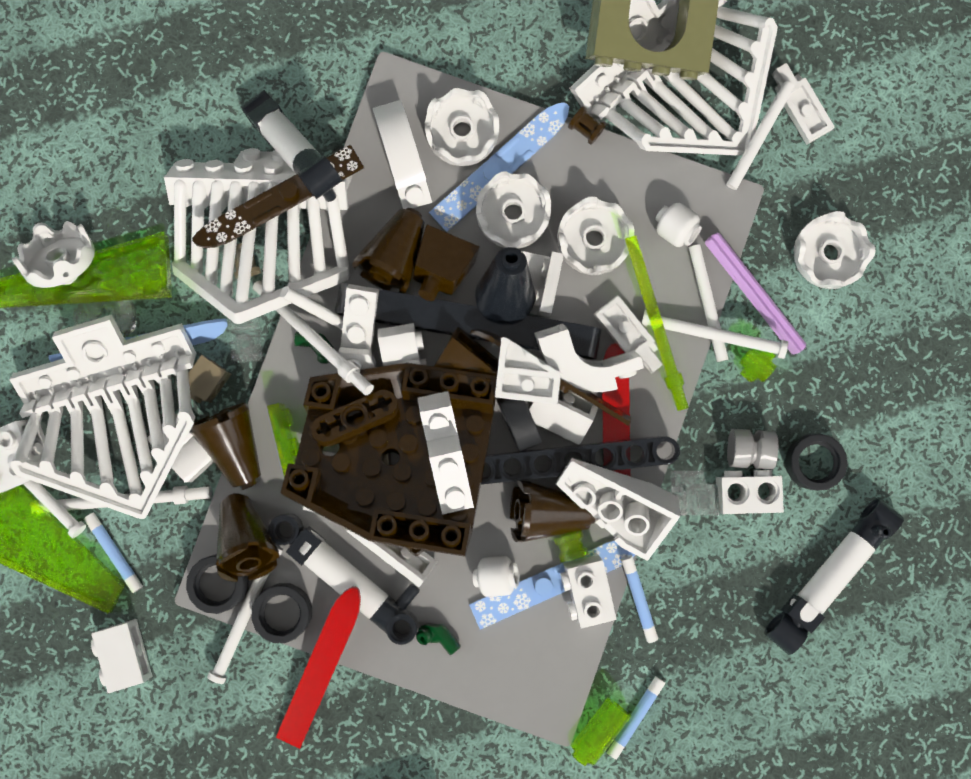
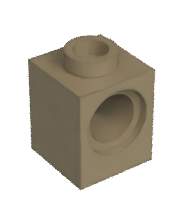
M201 355L189 371L191 399L199 404L202 401L212 403L232 374L210 358Z

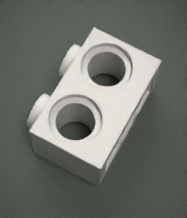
M754 470V476H742V471H724V477H716L717 513H783L782 476H772V470ZM735 483L740 488V495L737 499L731 500L728 496V488ZM762 483H766L770 489V493L765 499H761L758 495V488Z

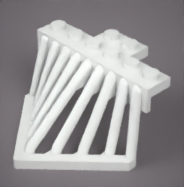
M631 0L629 27L637 43L650 51H664L670 45L675 35L680 0H662L658 5H656L654 0ZM719 0L717 18L759 28L757 41L715 25V38L748 51L753 57L751 71H747L712 48L710 62L743 82L747 87L744 102L738 99L709 73L700 75L697 78L701 84L737 113L740 118L738 131L734 130L684 79H680L679 73L670 72L669 76H663L728 140H722L719 133L711 129L662 82L659 75L651 74L652 69L641 68V71L636 72L624 70L623 65L613 63L612 67L593 65L569 89L580 106L587 108L589 114L599 120L605 117L637 142L643 150L742 156L756 132L778 27L773 18L722 7L727 0ZM642 81H644L656 94H658L704 139H697L693 129H690L686 125H684L678 118H676L670 111H668L662 104H660L654 97H652L647 92ZM629 93H631L635 98H637L644 106H646L652 113H654L661 121H663L681 138L672 137L670 130L667 127H664L657 120H655L648 113H646L643 109H641L638 105H636L633 101H631ZM616 106H620L656 136H651L641 131L616 111Z
M256 148L245 149L240 152L234 163H223L220 160H210L203 163L182 159L175 162L164 177L169 205H174L173 274L235 324L244 323L291 304V302L280 296L283 288L275 291L279 215L265 224L263 291L260 297L248 301L256 228L247 232L242 237L236 301L232 296L237 238L224 244L220 288L216 286L218 284L219 247L207 248L204 277L202 275L204 272L203 247L196 246L192 238L204 226V209L210 206L209 222L221 216L226 207L230 211L296 175L276 150L264 152ZM352 175L333 187L337 195L334 201L327 202L323 195L317 200L311 197L287 210L288 287L306 297L349 280V261L340 210L348 209L347 189ZM192 205L191 266L186 261V207ZM301 209H307L314 275L301 280L299 214ZM320 209L328 211L337 266L326 270Z
M112 315L55 331L52 339L63 359L13 373L9 379L24 403L19 413L22 418L30 416L11 463V468L16 475L133 517L144 519L147 517L194 423L195 415L191 406L188 369L193 368L196 357L195 349L182 323L127 340L124 339ZM171 374L175 375L177 378V391L179 403V412L177 416L179 420L177 424L175 419ZM154 379L160 385L163 432L169 439L166 446L164 445ZM137 386L144 395L152 445L151 454ZM120 391L129 408L141 468L140 477ZM102 397L113 416L130 496L118 492L113 484L114 479ZM83 402L92 417L101 479L100 485L86 481L84 476ZM65 405L70 414L71 425L70 474L56 470L54 465L63 407ZM48 411L49 420L40 463L28 460L44 413ZM151 455L153 456V458H154V459L156 460V462H157V464H156L154 470H153V464H152ZM140 478H141L142 482H143L144 485H145V488H144L143 492H142V485H141Z

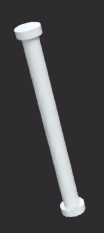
M646 309L644 311L642 320L644 328H647V325L761 350L778 354L777 357L782 359L785 358L788 341L781 340L780 343L650 314L651 311Z
M30 481L23 484L69 530L68 535L71 538L77 537L85 530L86 525L82 521L78 522L40 483Z
M276 545L279 555H281L283 548ZM269 573L253 580L214 670H210L207 678L218 684H224L227 678L225 675L226 670L252 614V606L256 598L261 594Z

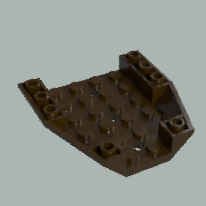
M413 363L361 369L360 374L374 386L370 394L380 390L392 392L397 399L399 410L392 420L337 443L339 450L333 456L323 454L325 446L319 445L311 432L312 423L319 416L368 395H364L352 382L347 383L338 373L310 377L303 403L307 417L295 464L288 463L280 493L368 541L465 557L473 532L493 423L497 376ZM448 391L474 508L442 514L429 459L418 398ZM384 400L379 402V408H382L383 411L389 410V404ZM367 406L366 408L371 419L374 416L370 406ZM359 411L351 412L347 417V423L359 425L364 419V414ZM337 419L341 431L345 430L341 419ZM324 425L322 433L328 437L331 435L330 430L332 428ZM395 452L400 456L399 461L391 466L384 464V456L387 453Z

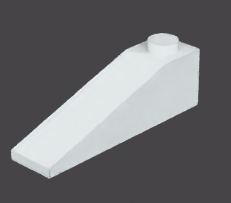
M571 458L556 481V485L580 508H585L592 514L595 522L602 529L605 528L614 536V541L621 548L647 561L680 518L679 497L652 483Z

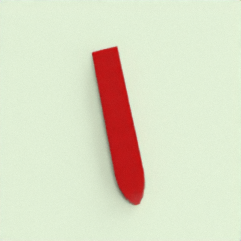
M611 344L606 350L603 360L624 354L625 352L618 344ZM619 376L615 377L618 389L602 392V399L630 416L629 377L623 379L619 378ZM602 410L603 442L630 439V425L624 424ZM630 447L626 450V457L629 461H631ZM603 448V465L609 463L612 456L607 448ZM631 469L613 470L614 472L631 477Z
M352 586L345 590L331 608L276 735L277 739L299 749L304 742L357 621L361 605V595L358 587Z

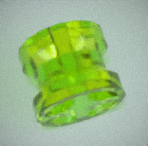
M582 531L567 533L553 538L555 545L560 550L558 556L560 562L572 561L589 554L588 549L582 543L584 537Z

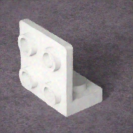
M522 251L526 256L535 290V303L529 314L550 318L564 254L552 251L551 256L548 257Z
M28 420L14 421L0 427V493L32 481L16 475L11 468V463ZM41 424L28 460L36 463L41 461L45 441Z

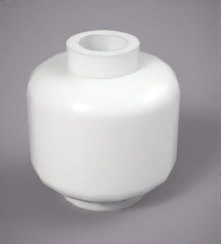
M680 202L674 203L670 207L664 206L655 219L658 222L656 229L658 235L675 247L691 245L702 229L699 225L700 217L698 214Z
M507 556L484 557L480 560L478 568L473 570V584L475 587H479L481 593L486 597L510 595L514 587L519 585L518 566L515 562L512 563L511 559Z

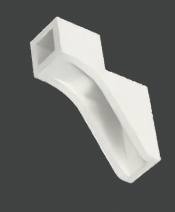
M446 391L419 397V410L442 514L474 508L449 393Z

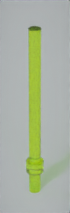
M637 235L625 238V242L666 372L664 380L667 389H671L677 411L689 408L682 387L685 384L682 373L677 370Z

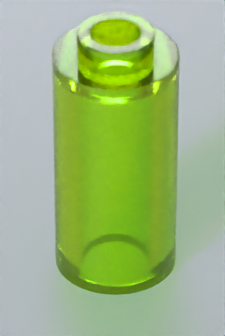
M607 697L570 745L574 750L572 756L584 766L588 763L594 766L632 716L614 700Z

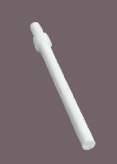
M261 280L256 281L253 285V290L259 295L263 291ZM288 305L276 309L292 327L338 369V374L347 383L352 382L364 395L372 392L374 386L360 374V369L352 361H346Z
M175 486L173 490L159 491L154 503L174 502V504H187L189 500L212 498L211 487L188 488L187 486ZM83 498L57 500L67 511L105 508V506ZM40 501L32 502L31 504L33 514L50 512Z

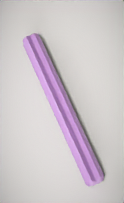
M718 232L711 235L705 241L706 246L779 339L788 341L787 349L790 353L794 355L804 350L806 342L722 235Z

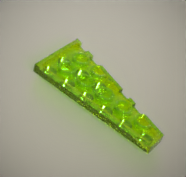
M165 231L97 250L89 267L73 283L48 288L35 287L29 284L21 273L0 278V308L172 298L169 239Z
M22 485L0 493V564L107 614L112 613L125 584L76 537L71 538L68 535L69 530L50 512L46 511Z

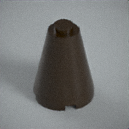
M413 208L399 209L364 247L352 263L354 269L359 266L362 270L360 273L362 278L380 289L390 291L393 287L399 289L398 293H406L410 285L425 226L421 213Z
M243 402L222 409L215 415H208L194 422L191 427V433L232 487L239 486L241 490L256 485L258 483L257 478L261 476L250 411L247 404Z
M521 480L517 481L519 487H514L512 490L510 519H515L516 528L510 529L515 542H527L587 530L595 522L592 514L585 508H580L565 492Z
M239 493L230 494L220 503L216 556L218 575L222 579L231 582H239L238 577L248 576V580L263 577L273 571L278 565L277 558L280 559L279 551L250 498Z

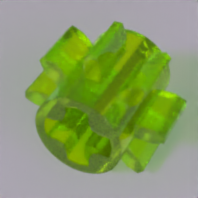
M751 348L739 361V364L744 367L740 374L749 382H754L756 379L764 382L777 367L772 361L776 355Z

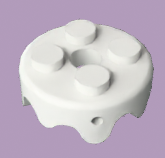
M454 88L439 99L434 98L430 102L425 120L426 138L434 154L441 160L456 166L476 164L485 159L493 151L497 143L499 117L484 92ZM460 122L467 123L471 128L469 134L466 136L457 135L454 132L456 124Z
M507 171L496 174L484 186L478 195L476 205V217L482 233L489 241L503 248L514 247L519 249L536 242L545 232L551 214V200L546 188L529 174H510ZM509 205L519 206L522 211L521 216L518 219H509L504 212L506 207Z
M587 197L564 214L557 234L559 251L564 254L563 259L578 272L588 275H602L616 269L628 256L634 237V226L618 204L601 201L597 197ZM590 231H598L602 235L603 241L597 246L590 245L586 240V234Z
M841 211L831 212L812 220L799 232L794 246V260L801 275L811 284L825 289H838L857 281L863 276L867 265L875 255V246L869 241L865 226L862 223L848 219L845 213ZM826 245H832L837 249L838 256L836 260H830L825 256L824 248Z
M66 221L62 230H54L41 222L33 227V239L29 243L18 245L19 258L16 256L11 259L29 284L35 287L48 288L73 283L91 264L95 255V248L82 224L76 226Z

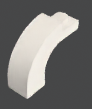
M398 100L373 108L403 209L416 208L432 203L402 101Z
M564 324L534 333L540 352L547 364L561 372L562 380L581 390L591 392L616 390L618 387L615 377L619 376L621 379L634 376L637 370L644 368L641 356L635 350L601 361H591L580 357L573 348L569 331Z

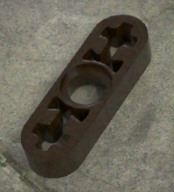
M387 390L372 393L316 418L311 426L312 435L319 445L325 447L333 446L392 420L399 410L397 399L392 392ZM384 400L389 404V410L383 411L382 408H379V402ZM367 406H370L374 416L371 419L366 408ZM359 411L364 414V419L359 425L347 423V417L351 412ZM339 418L341 419L343 427L345 428V430L341 431L339 424L337 422V419ZM324 425L332 428L330 430L331 435L328 437L322 433Z

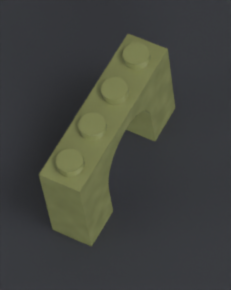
M593 0L585 59L595 60L594 65L612 67L613 63L623 65L624 70L636 72L641 71V68L652 69L651 74L659 76H669L670 72L679 73V78L684 80H697L698 76L709 73L719 0H680L674 38L670 45L662 52L647 50L634 39L629 27L631 0Z

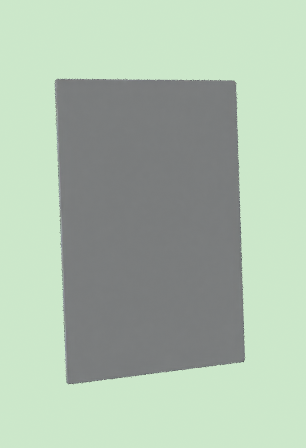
M387 52L379 53L344 148L349 145L353 147L364 168L352 175L347 189L348 209L340 210L350 270L349 280L342 283L380 289L360 276L362 270L359 266L354 269L352 263L355 257L399 209H403L373 108L398 100L402 101L432 203L413 208L421 213L422 219L425 222L422 238L427 224L446 232L429 212L530 121L544 111L545 108ZM454 88L484 92L499 117V135L493 151L482 161L469 166H456L441 160L430 148L425 134V120L430 102L434 98L439 99ZM571 117L566 119L563 127L549 142L513 173L531 175L540 185L547 189L551 200L550 220L545 232L533 244L519 248L521 251L548 257L551 256L552 251L560 253L557 234L561 220L571 207L587 197H597L601 201L618 204L627 218L633 223L634 237L630 252L616 269L602 275H588L573 269L563 259L550 318L529 314L530 316L602 329L597 359L587 360H603L608 347L616 343L593 314L617 295L641 324L646 309L651 311L650 314L708 326L689 247L693 245H701L718 318H720L733 279L706 246L705 241L711 235L718 232L736 255L741 258L764 192L762 185L742 179L737 190H733L726 185L732 174L670 152L643 150L633 139L605 129L597 140L590 145L587 143L588 139L575 129L570 130L568 128L572 120ZM460 122L454 127V132L459 136H466L471 130L470 126L464 122ZM680 202L698 214L700 217L699 225L702 229L691 245L675 247L658 235L656 231L658 222L655 219L664 206L670 207L674 203ZM509 205L504 211L505 215L512 220L518 219L522 214L520 207L517 205ZM475 207L447 233L480 246L476 262L452 295L439 291L435 299L477 306L475 298L476 286L497 253L504 249L489 241L482 233L478 225ZM320 209L326 270L336 267L337 262L328 211ZM590 231L586 234V240L590 245L597 246L603 241L602 235L598 231ZM311 238L308 241L300 263L301 280L314 275ZM414 265L410 285L405 294L419 296L418 291L422 284L413 279ZM340 284L310 295L308 298L335 312ZM393 287L390 289L392 292H398L399 290ZM293 303L288 304L316 333L323 334L333 345L334 349L337 352L339 351L342 336L341 329ZM280 316L247 404L250 411L261 476L257 478L258 483L256 485L241 490L239 486L232 487L225 476L221 474L175 597V603L178 606L230 625L234 624L253 580H248V590L243 600L234 608L219 614L206 613L196 608L189 599L186 582L192 566L203 558L217 554L220 503L233 493L246 495L250 498L267 531L270 522L276 516L287 513L298 516L303 523V530L309 526L326 539L325 542L395 601L410 584H414L350 535L347 529L315 512L303 510L302 505L280 493L288 463L295 464L307 417L303 403L309 379L314 376L334 374L338 371L331 363H319L317 355L311 347L295 346L294 339L297 330L282 316ZM375 322L372 355L376 361V367L383 366L378 343V329L394 327L395 325ZM647 325L645 329L655 340L654 344L658 348L654 354L663 365L652 374L644 366L643 369L637 370L634 376L629 377L630 439L667 436L677 442L712 340ZM415 329V332L421 331L424 349L419 350L420 358H426L428 366H434L452 335ZM475 340L499 359V346L492 342ZM524 348L547 363L540 351ZM591 392L602 399V392ZM497 397L495 399L494 417L487 455L519 451L501 413ZM525 401L526 404H527V407H528V409H529L530 406H531V404H532V402H531V401ZM598 408L595 418L580 445L603 442L602 409ZM536 425L542 442L526 450L578 444ZM667 441L661 442L657 447V455L660 458H667L672 452V447ZM335 444L324 447L323 451L337 453L339 445ZM631 445L630 459L632 462L637 461L642 454L641 448L638 445ZM603 448L599 449L595 454V460L600 465H603ZM572 451L565 456L564 462L567 466L571 458L580 461L582 458L578 452ZM391 452V465H395L399 461L400 456L395 452ZM540 455L535 459L534 466L539 471H547L551 467L552 461L548 456ZM510 458L504 463L505 471L512 475L520 472L522 467L519 460L515 458ZM486 462L482 478L488 477L491 474L490 465ZM668 465L631 468V477L652 483L661 488ZM560 476L521 480L564 492L556 485V481ZM517 481L483 484L480 488L473 532L465 557L424 550L438 563L421 586L418 587L420 592L405 609L417 617L418 630L427 623L443 624L450 630L461 647L454 654L449 655L440 643L421 645L417 641L416 635L408 644H395L383 630L359 611L357 621L338 664L567 747L573 741L614 621L581 629L577 620H571L567 602H571L572 599L570 590L480 630L469 604L486 596L481 593L479 587L474 586L473 570L478 568L480 560L484 557L507 556L511 559L512 563L515 562L517 564L520 582L604 543L613 541L614 536L594 522L587 530L527 542H515L510 528H516L515 519H510V501L513 488L519 487ZM287 521L281 522L279 526L280 533L284 537H290L293 533L292 525ZM275 543V545L283 548L280 559L277 558L278 565L269 573L261 593L268 587L278 583H291L300 587L308 595L312 604V619L308 628L295 640L282 644L312 654L329 612L340 594L307 566H301L289 556L286 550L291 546L290 544L284 546ZM215 565L203 572L200 578V588L206 598L212 601H223L232 595L235 589V582L222 579L218 575ZM623 565L606 573L615 614H617L628 583ZM278 595L272 597L267 602L264 616L271 628L278 631H286L297 624L300 617V609L293 598L287 595ZM250 616L245 630L259 635L254 628ZM398 620L394 624L395 630L400 634H407L411 631L410 624L405 620Z

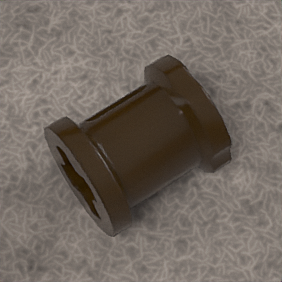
M582 106L570 121L568 128L570 130H577L588 139L587 143L592 145L601 135L607 123L597 120L587 112L585 106Z

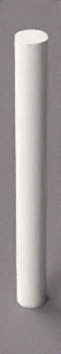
M789 81L783 82L726 184L729 188L737 190L795 85Z
M701 245L690 246L689 251L708 327L721 329ZM712 340L716 361L729 360L725 342Z

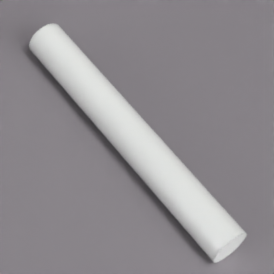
M288 286L282 289L280 293L282 298L342 330V316Z

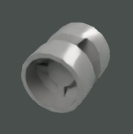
M731 429L727 449L729 467L748 468L750 464H753L755 469L773 470L777 463L779 447L776 432L757 430L755 434H752L750 430Z

